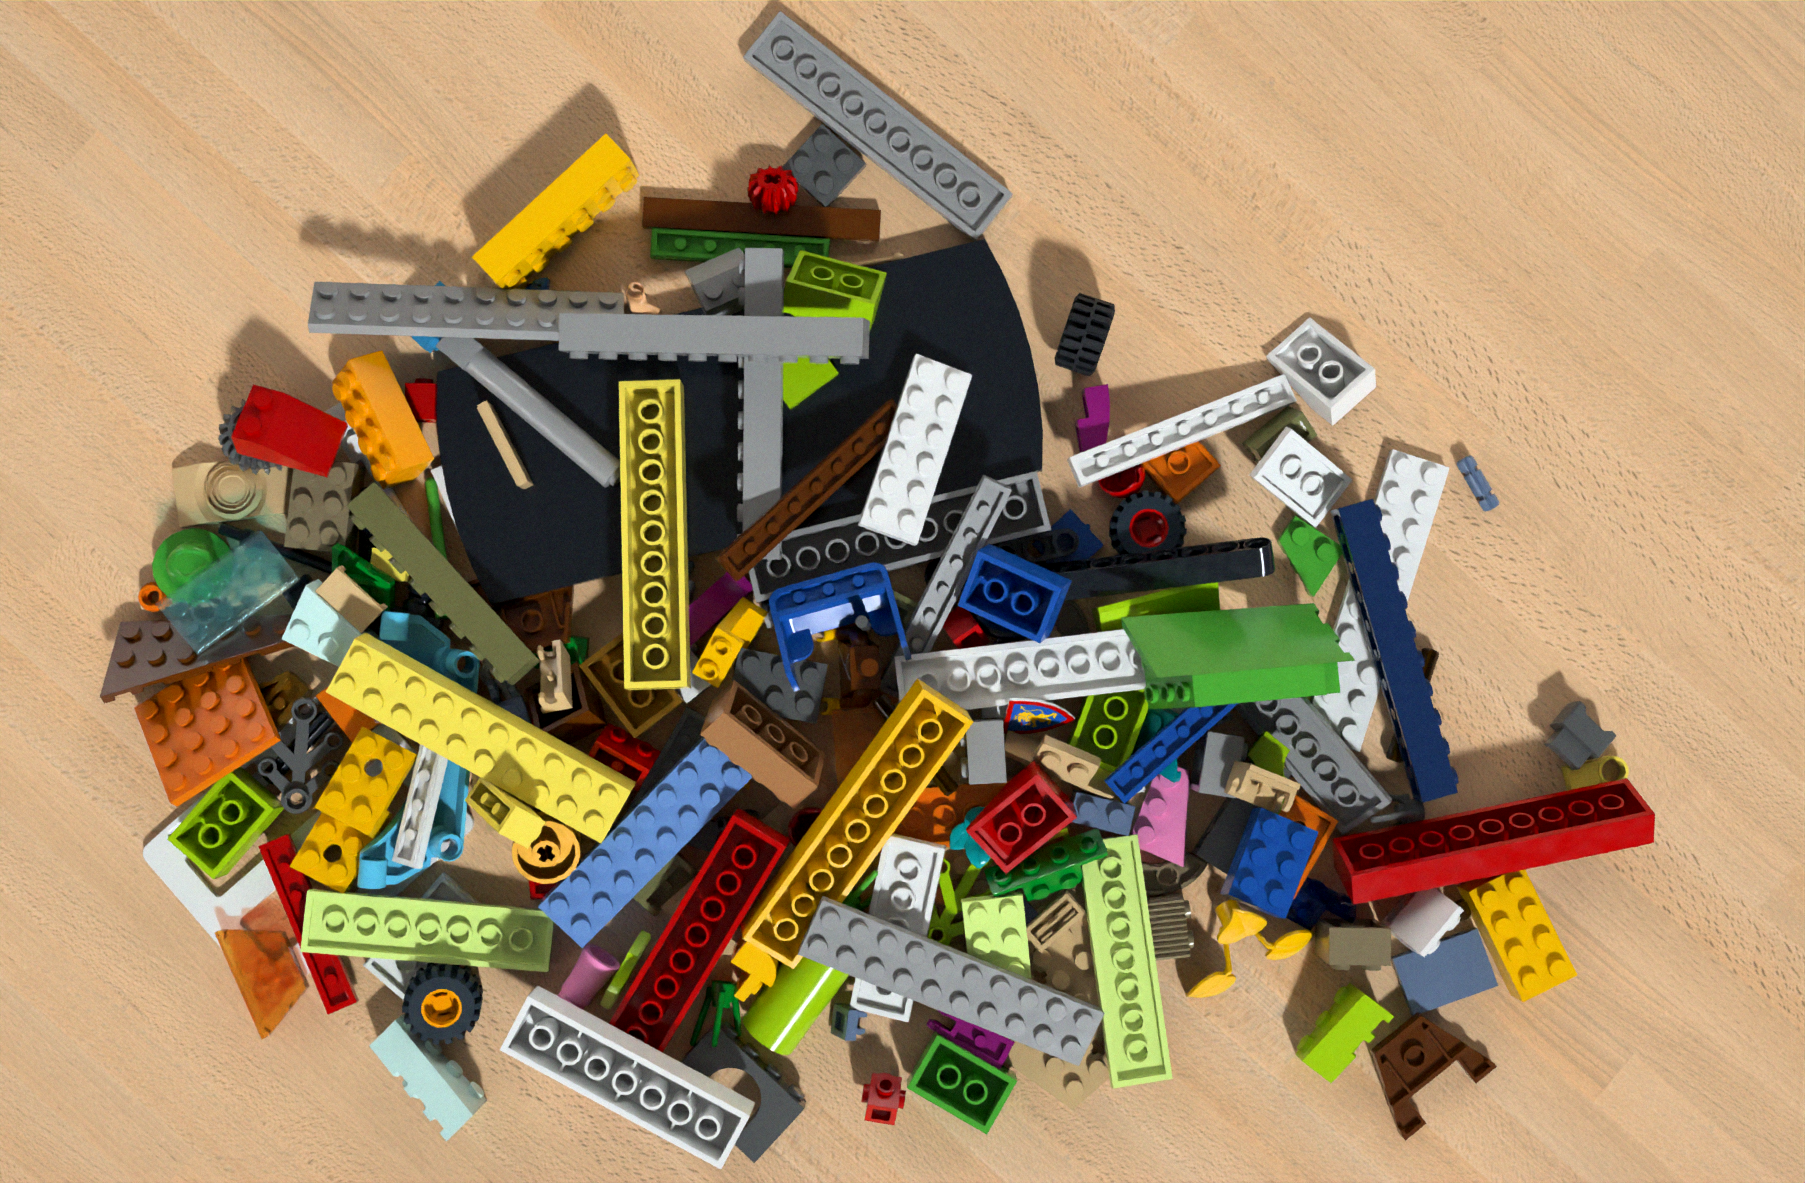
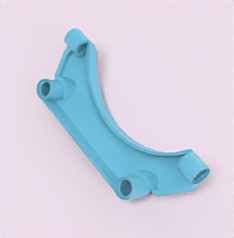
M382 611L380 641L477 694L480 661L472 652L450 649L451 639L420 615ZM462 656H464L466 664L465 667L461 671H459L457 668V662ZM450 760L447 762L422 869H415L392 861L406 804L405 800L389 825L361 850L357 887L381 889L385 888L386 885H396L429 867L431 858H440L450 862L455 861L461 856L464 849L467 802L464 800L468 796L470 771ZM446 839H449V847L444 852H441V844Z

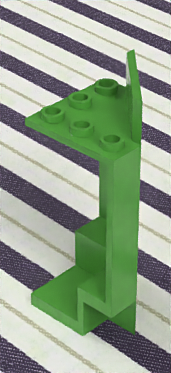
M1314 603L1121 617L1122 627L1141 657L1146 681L1144 696L1148 702V709L1193 708L1340 693L1337 662L1355 661L1350 652L1344 653L1338 645L1340 639L1329 623H1322L1318 617L1320 611Z

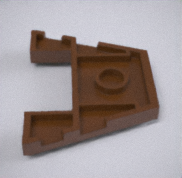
M475 579L468 582L533 654L537 653L539 645L543 647L544 651L551 649L552 641L561 640L563 645L570 643L574 586L491 605L479 580Z
M1418 1012L1370 1050L1398 1133L1405 1141L1427 1124L1410 1103L1409 1098L1457 1061L1469 1078L1477 1083L1497 1067L1490 1059Z

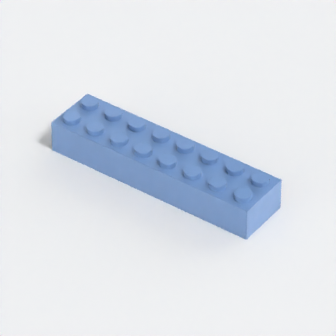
M702 736L608 831L602 844L597 842L578 861L576 869L567 878L560 880L542 898L538 908L583 948L752 778L751 774L739 765L732 763L727 755L718 748L709 745Z

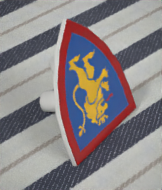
M1009 698L1003 721L1004 734H1007L1009 730L1018 734L1048 731L1075 720V717L1066 709L1053 704V700Z

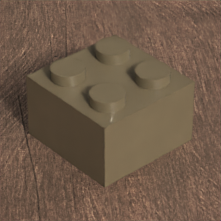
M1315 918V955L1321 958L1325 964L1331 965V968L1335 970H1350V965H1362L1363 970L1379 971L1381 966H1391V928L1375 919Z

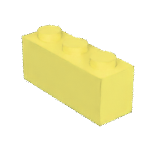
M481 777L464 800L499 834L527 849L538 838L545 824V821L521 799Z

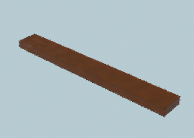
M644 197L642 227L643 229L655 227L879 242L881 210L792 205L789 207L788 212L779 210L776 215L773 211L764 214L762 209H754L752 203Z
M892 398L879 407L715 557L734 581H739L884 447L897 408V404Z

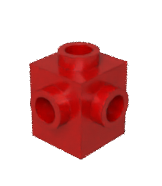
M872 1072L870 1084H864L861 1102L867 1103L864 1121L895 1125L898 1108H904L906 1090H901L902 1077L893 1076L890 1073L879 1074Z

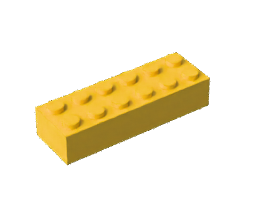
M605 133L477 251L472 258L502 289H524L528 284L527 279L535 272L540 273L549 265V259L557 251L561 253L566 250L572 243L571 239L579 231L582 233L590 228L596 215L601 211L603 213L608 211L614 205L615 198L622 191L628 192L637 183L636 178L640 175L633 162Z

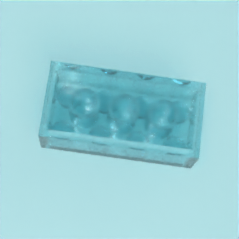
M257 530L155 605L194 652L199 655L301 579L265 534Z

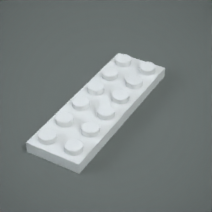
M915 354L858 526L914 546L918 544L972 378L971 374Z
M893 833L882 847L869 914L927 937L946 845ZM855 978L849 1008L909 1022L914 1000Z

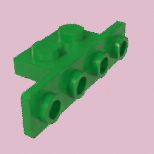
M1095 828L1034 851L1007 874L998 865L987 868L984 872L994 897L1023 887L1029 902L1034 899H1043L1050 893L1061 889L1075 887L1083 879L1080 866L1107 856L1108 851L1099 829Z

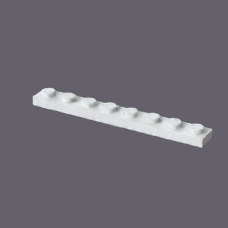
M1285 374L1069 457L1067 461L1080 488L1292 405L1297 400Z

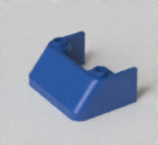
M868 563L776 589L769 598L770 611L785 674L794 692L800 690L794 662L805 660L812 654L814 649L812 635L855 623L856 618L861 615L870 619L872 629L876 634L884 637L898 634L905 659H912L887 569L880 563Z

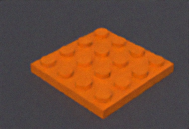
M247 657L241 658V663L230 666L227 662L214 666L211 672L174 682L134 707L169 802L177 807L281 741Z

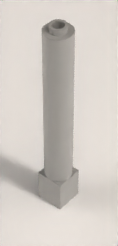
M442 337L436 344L440 351L474 377L603 487L606 488L609 485L614 487L620 482V460L513 372L475 338Z

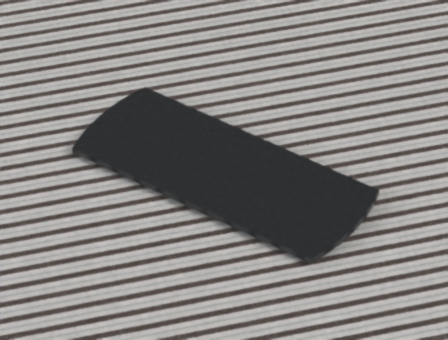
M985 239L867 267L887 273L876 316L869 333V359H859V364L850 365L840 364V359L828 358L839 373L836 377L791 410L783 401L782 496L888 399L892 398L898 405L915 354L972 375L933 496L977 486L983 475L997 481L1037 471V473L1042 472L1043 428L1039 388L1032 353L1016 302L1006 278ZM698 308L673 315L705 314L702 308ZM744 309L730 316H744ZM784 312V316L795 317L789 313ZM559 342L497 357L618 460H620L619 381L680 379L684 386L688 558L725 549L737 538L738 534L743 533V522H738L737 506L738 504H743V491H738L737 479L738 473H743V461L738 460V442H743L744 430L738 429V412L744 411V399H739L738 382L739 380H744V368H739L738 357L737 362L718 361V356H707V361L705 362L688 361V356L677 355V361L658 360V355H647V360H629L626 354H618L617 360L599 359V354H588V359L569 358V353L559 351ZM460 366L437 372L436 414L439 452L446 492L459 536L471 566L491 605L622 574L621 482L614 487L612 485L606 488L603 487ZM486 400L494 406L534 484L525 490L516 485L477 409V405ZM883 448L794 530L862 514Z

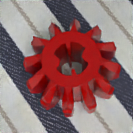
M769 164L767 169L758 168L757 173L750 174L747 193L754 209H762L764 214L773 211L777 215L779 210L788 212L789 207L795 205L798 183L791 170L784 171L782 165L772 168Z

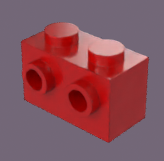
M608 723L597 738L588 756L635 781L636 784L633 790L638 792L661 752L653 748L649 743L634 738L622 728Z

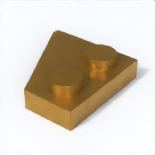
M292 671L281 673L270 682L258 684L279 733L293 717L291 708L294 701L300 697H309L314 691Z

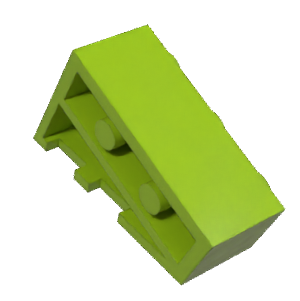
M1351 983L1337 991L1333 999L1335 1001L1328 1011L1325 1010L1319 1015L1315 1022L1316 1028L1310 1035H1305L1297 1046L1296 1056L1330 1083L1356 1058L1354 1052L1362 1041L1365 1040L1370 1043L1375 1038V1034L1372 1031L1382 1020L1389 1023L1394 1018L1391 1013Z

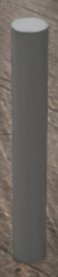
M861 615L856 618L855 623L861 630L867 633L873 630L871 622L865 616Z

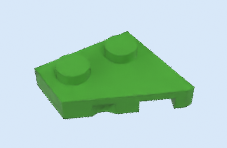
M1297 516L1291 518L1277 540L1281 550L1289 558L1294 572L1299 575L1306 587L1307 594L1314 597L1342 555L1340 544Z

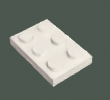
M1285 427L1249 474L1255 481L1315 528L1352 481L1342 470L1288 427Z

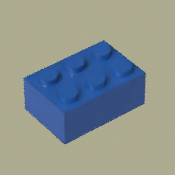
M988 544L978 550L958 606L1041 643L1052 633L1072 580Z
M1253 808L1220 894L1273 917L1286 919L1318 831L1264 808Z

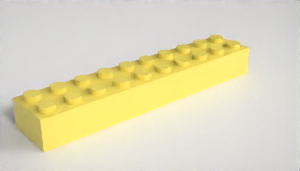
M680 379L619 381L624 689L691 688L684 386Z
M366 632L354 639L326 690V693L601 844L636 784L632 779Z

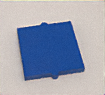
M1070 509L1051 526L1050 531L1063 528L1073 530L1079 537L1078 549L1069 556L1048 560L1045 563L1089 559L1103 544L1090 531V525H1085ZM1066 534L1058 536L1057 546L1063 551L1070 550L1073 545L1072 538ZM1035 541L1032 545L1042 555L1044 551L1043 545Z

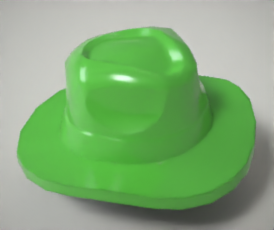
M197 528L181 530L170 535L157 549L152 562L153 577L159 589L167 597L186 604L203 603L217 596L230 582L235 567L234 556L228 545L216 534Z

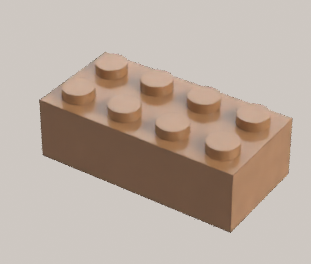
M735 680L711 701L700 733L709 745L718 748L728 756L732 763L742 767L751 774L756 782L766 786L780 801L786 802L792 808L798 806L818 788L825 753Z

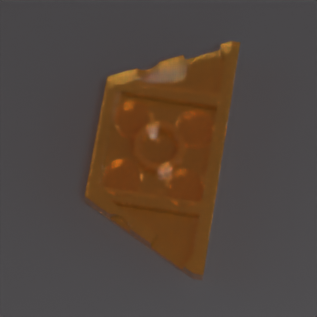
M219 930L215 932L216 938L262 1040L271 1035L310 987L286 931Z

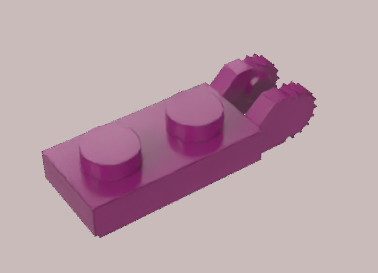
M939 1010L938 1012L955 1020L951 1030L935 1019L928 1020L926 1025L930 1029L998 1069H1001L1015 1043L1012 1039Z

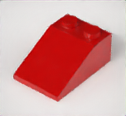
M253 384L231 438L238 454L328 478L348 424L284 392Z
M1034 760L1001 789L970 823L966 831L1007 874L1075 820L1077 815L1074 803Z

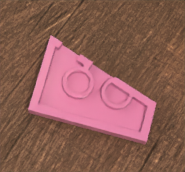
M1177 766V771H1181L1180 781L1173 783L1160 774L1152 780L1131 834H1138L1140 849L1185 867L1190 771Z

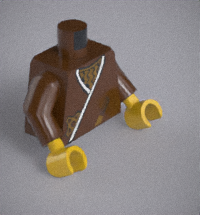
M842 626L824 631V637L816 638L818 642L838 640L841 698L823 697L821 702L828 703V709L826 712H821L822 715L837 716L841 711L865 708L871 703L873 694L881 689L879 646L872 642L867 632L859 627Z

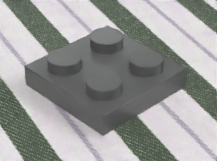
M821 124L782 168L784 171L791 170L798 185L820 205L829 207L866 167V163Z

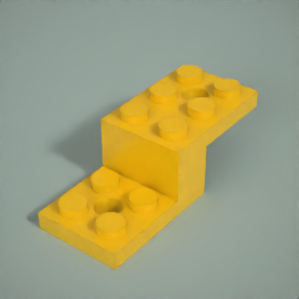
M362 726L314 808L321 811V814L290 867L340 893L348 892L358 875L360 852L388 824L393 814L387 809L413 766L417 754ZM373 760H380L383 764V769L377 776H369L366 771L367 765ZM333 845L340 846L342 850L340 859L336 862H329L326 858L327 849Z

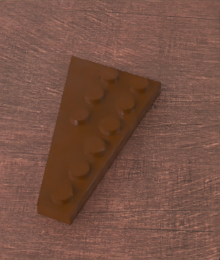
M292 614L120 622L100 698L105 704L115 701V696L131 692L134 695L144 692V687L157 683L168 685L211 672L214 666L228 662L231 666L241 663V658L258 653L264 656L294 647L295 645L282 640Z

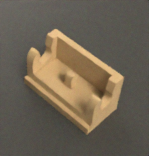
M341 565L331 573L315 592L362 633L375 622L382 611H385L388 606L384 603L381 605L377 603L344 573L346 568Z
M561 640L552 641L553 651L551 652L544 651L541 645L537 647V656L540 660V693L538 700L543 714L573 708L570 655Z
M1234 761L1224 793L1278 813L1280 808L1282 811L1288 812L1292 807L1296 792L1300 789L1301 784L1255 765Z

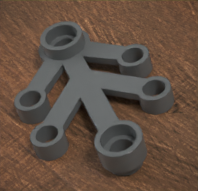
M309 697L296 699L291 708V714L297 720L294 753L282 740L271 746V749L293 771L292 783L277 770V761L273 757H263L258 763L259 773L267 776L282 792L281 804L283 808L294 814L302 813L311 806L312 794L328 780H331L334 775L327 774L325 768L328 765H334L338 768L339 763L335 760L324 762L321 772L306 783L305 772L331 750L339 749L343 743L342 734L339 731L332 730L326 733L323 742L307 754L309 724L317 713V705ZM301 704H308L311 710L303 714L299 711L298 707ZM335 735L340 741L336 745H331L327 739ZM264 762H271L274 768L271 771H265L261 765ZM300 793L303 799L300 802H294L291 799V795Z

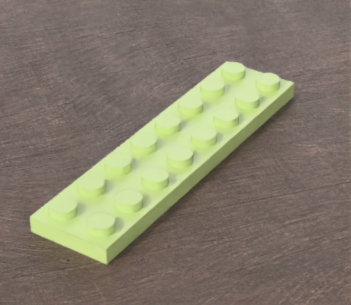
M1138 834L1103 838L1108 855L1080 866L1083 874L1082 887L1099 1007L1105 1013L1101 1022L1110 1086L1113 1089L1173 1079Z
M309 889L306 895L300 952L549 972L554 922L538 908Z

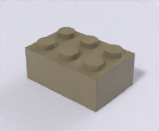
M334 461L328 478L293 469L284 547L332 553V547L338 543L355 553L358 527L349 518L353 513L346 505L361 493V488L364 486L366 467L356 463Z

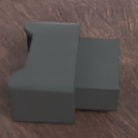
M1581 701L1568 703L1550 724V727L1555 732L1544 745L1555 752L1571 770L1580 769L1586 760L1599 758L1615 739L1616 734L1613 731L1602 730L1586 714V706Z

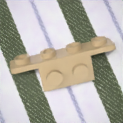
M1010 730L1005 735V756L1026 765L1035 760L1049 775L1109 800H1112L1115 796L1113 790L1104 781L1111 773L1099 768L1101 758L1048 735H1045L1040 743Z

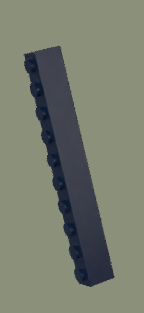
M1373 499L1331 510V516L1413 799L1424 803L1458 793L1456 784L1459 783L1458 775L1454 767L1450 766L1447 756L1450 754L1449 744L1445 737H1442L1439 728L1442 724L1441 716L1432 704L1431 696H1433V689L1430 681L1425 679L1422 669L1425 666L1424 658L1421 651L1416 649L1414 642L1416 630L1412 621H1408L1405 611L1408 608L1405 594L1399 590L1397 583L1399 571L1396 564L1391 562L1388 552L1391 550L1390 540L1381 528V509L1378 504L1374 503Z

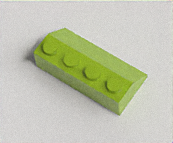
M1218 582L1175 587L1091 609L1097 632L1122 630L1121 617L1220 610Z

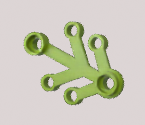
M946 858L943 859V862L947 864V868L940 873L939 884L946 907L941 916L938 917L934 904L927 938L934 940L931 937L932 932L940 930L943 933L942 938L934 941L948 946L952 937L965 934L963 921L953 924L951 922L956 913L962 912L961 899L967 896L981 869L992 864V858L981 868H976L970 863L955 891L953 890L949 875L950 863ZM989 888L984 893L966 898L988 896L991 893V889Z

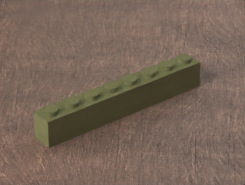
M375 482L346 505L353 513L349 517L361 531L367 528L373 534L369 540L380 552L386 549L393 556L388 561L400 574L406 571L412 577L408 583L420 595L425 592L432 599L429 606L440 617L444 614L452 621L449 625L450 629L460 639L466 636L471 641L472 645L469 647L471 652L480 661L486 658L492 664L489 671L500 683L506 680L513 686L540 662Z

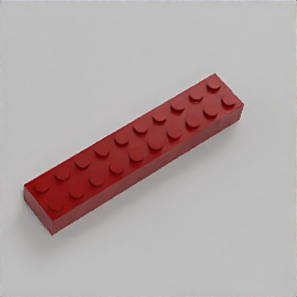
M1625 778L1332 839L1334 868L1353 905L1651 844L1654 843L1655 813L1631 782Z
M740 808L735 811L611 1018L610 1025L663 1053L790 841L788 837Z

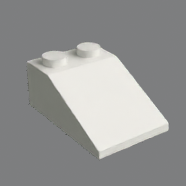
M1308 318L1266 356L1267 360L1281 375L1285 374L1288 383L1310 408L1332 426L1376 388L1375 368L1311 318Z

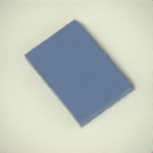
M1473 927L1440 939L1439 947L1432 954H1427L1425 957L1412 950L1391 957L1395 973L1412 1016L1417 1012L1421 1014L1498 986L1477 928Z

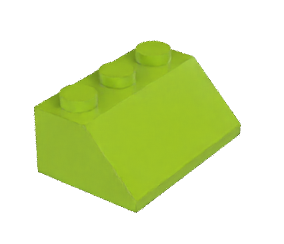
M800 250L786 280L784 312L795 317L865 318L870 321L871 330L887 273Z

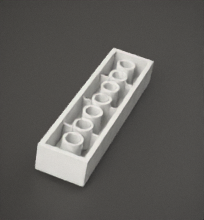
M538 985L528 995L500 1048V1051L719 1169H722L755 1104L750 1099Z

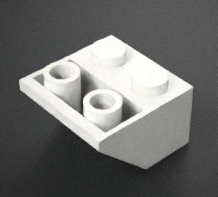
M1433 888L1404 894L1381 923L1391 928V934L1407 948L1425 957L1427 954H1432L1441 943L1440 938L1447 930L1450 931L1457 926L1461 919L1460 914L1464 910Z

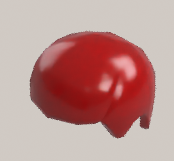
M1141 463L1100 479L1098 483L1103 491L1115 498H1129L1130 495L1137 493L1143 486L1146 474L1144 465Z

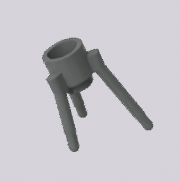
M1389 794L1392 801L1399 802V804L1394 805V813L1371 817L1370 821L1376 823L1396 819L1399 822L1388 827L1421 821L1425 819L1424 805L1422 802L1410 799L1409 794Z

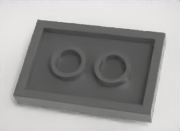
M741 648L736 658L732 681L738 682L780 717L817 724L828 664L807 660L794 662L800 690L794 692L785 674L781 655Z

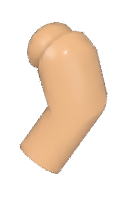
M638 282L629 284L626 290V299L633 314L661 315L662 309L648 304L642 284Z

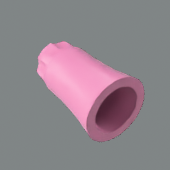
M587 943L557 996L584 1010L605 983L619 970V962L605 949L595 944Z

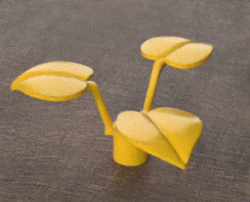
M1236 900L1225 901L1216 907L1215 912L1222 924V927L1219 928L1217 940L1223 944L1226 967L1223 972H1214L1202 979L1185 995L1192 998L1211 997L1226 991L1234 984L1236 977L1234 974H1231L1232 965L1229 944L1235 943L1246 936L1255 935L1265 948L1269 949L1265 953L1267 959L1281 960L1291 957L1302 950L1312 939L1314 932L1295 930L1281 936L1274 943L1268 942L1260 933L1267 925V921L1263 916L1241 910Z

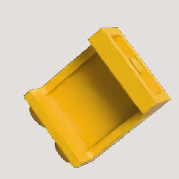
M742 597L716 627L692 673L718 688L737 658L741 648H749L769 612Z

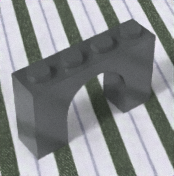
M721 1022L718 1045L713 1048L711 1045L713 1024L679 1062L707 1077L721 1069L737 1068L747 1072L754 1078L760 1089L761 1104L757 1111L747 1120L735 1146L755 1163L804 1110L806 1101L803 1098L805 1095L796 1085L791 1084L789 1086L781 1078L783 1075L776 1066L771 1063L767 1065L759 1058L760 1052L751 1043L747 1042L745 1045L737 1037L739 1033L730 1023L725 1022L723 1024Z

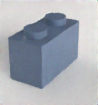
M1073 789L1071 801L1074 803L1077 818L1072 821L1073 823L1129 836L1135 812L1134 805L1130 803L1124 804L1122 801L1109 800L1102 796Z

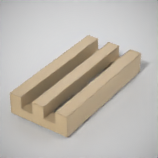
M1065 889L1026 925L1027 938L1042 953L1087 913ZM1066 899L1069 901L1067 905L1034 934L1030 932ZM1076 909L1077 912L1042 943L1037 940L1070 910Z

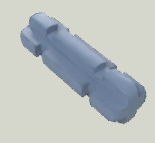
M1469 455L1459 460L1457 466L1461 473H1465L1466 476L1464 478L1476 498L1479 497V504L1483 511H1490L1499 505V500L1495 493L1491 494L1492 488L1481 469L1477 470L1476 466L1478 464L1474 457Z

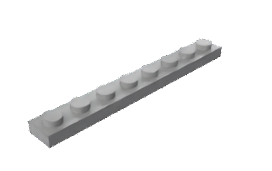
M982 476L904 630L911 655L930 652L969 576L978 550L983 548L1012 492L1010 486L988 476ZM900 640L881 676V689H879V691L898 699L899 693L894 657L904 656Z

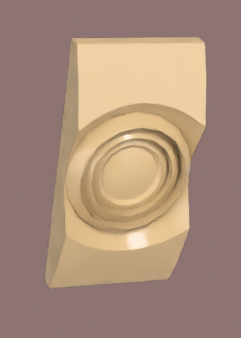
M230 461L198 463L172 469L179 528L288 514L294 468L282 465L283 468L279 471L275 466L270 468L269 475L265 473L264 469H260L257 475L252 473L251 467L243 472L239 464L233 466Z

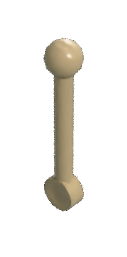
M896 253L892 257L857 263H853L850 260L846 262L869 267L904 259L905 257L902 253Z

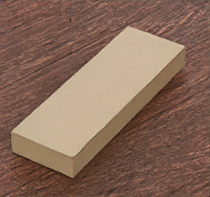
M487 400L477 405V409L516 485L524 490L533 486L534 484L494 406Z

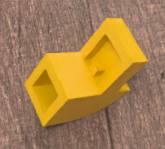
M743 937L734 945L730 961L744 970L737 979L734 997L744 1002L751 993L755 995L763 983L772 987L779 962L776 958L745 941Z

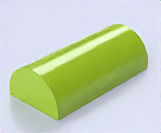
M802 957L794 969L782 963L777 969L772 987L766 985L744 1014L743 1023L749 1033L762 1045L778 1054L790 1055L849 975L806 957Z

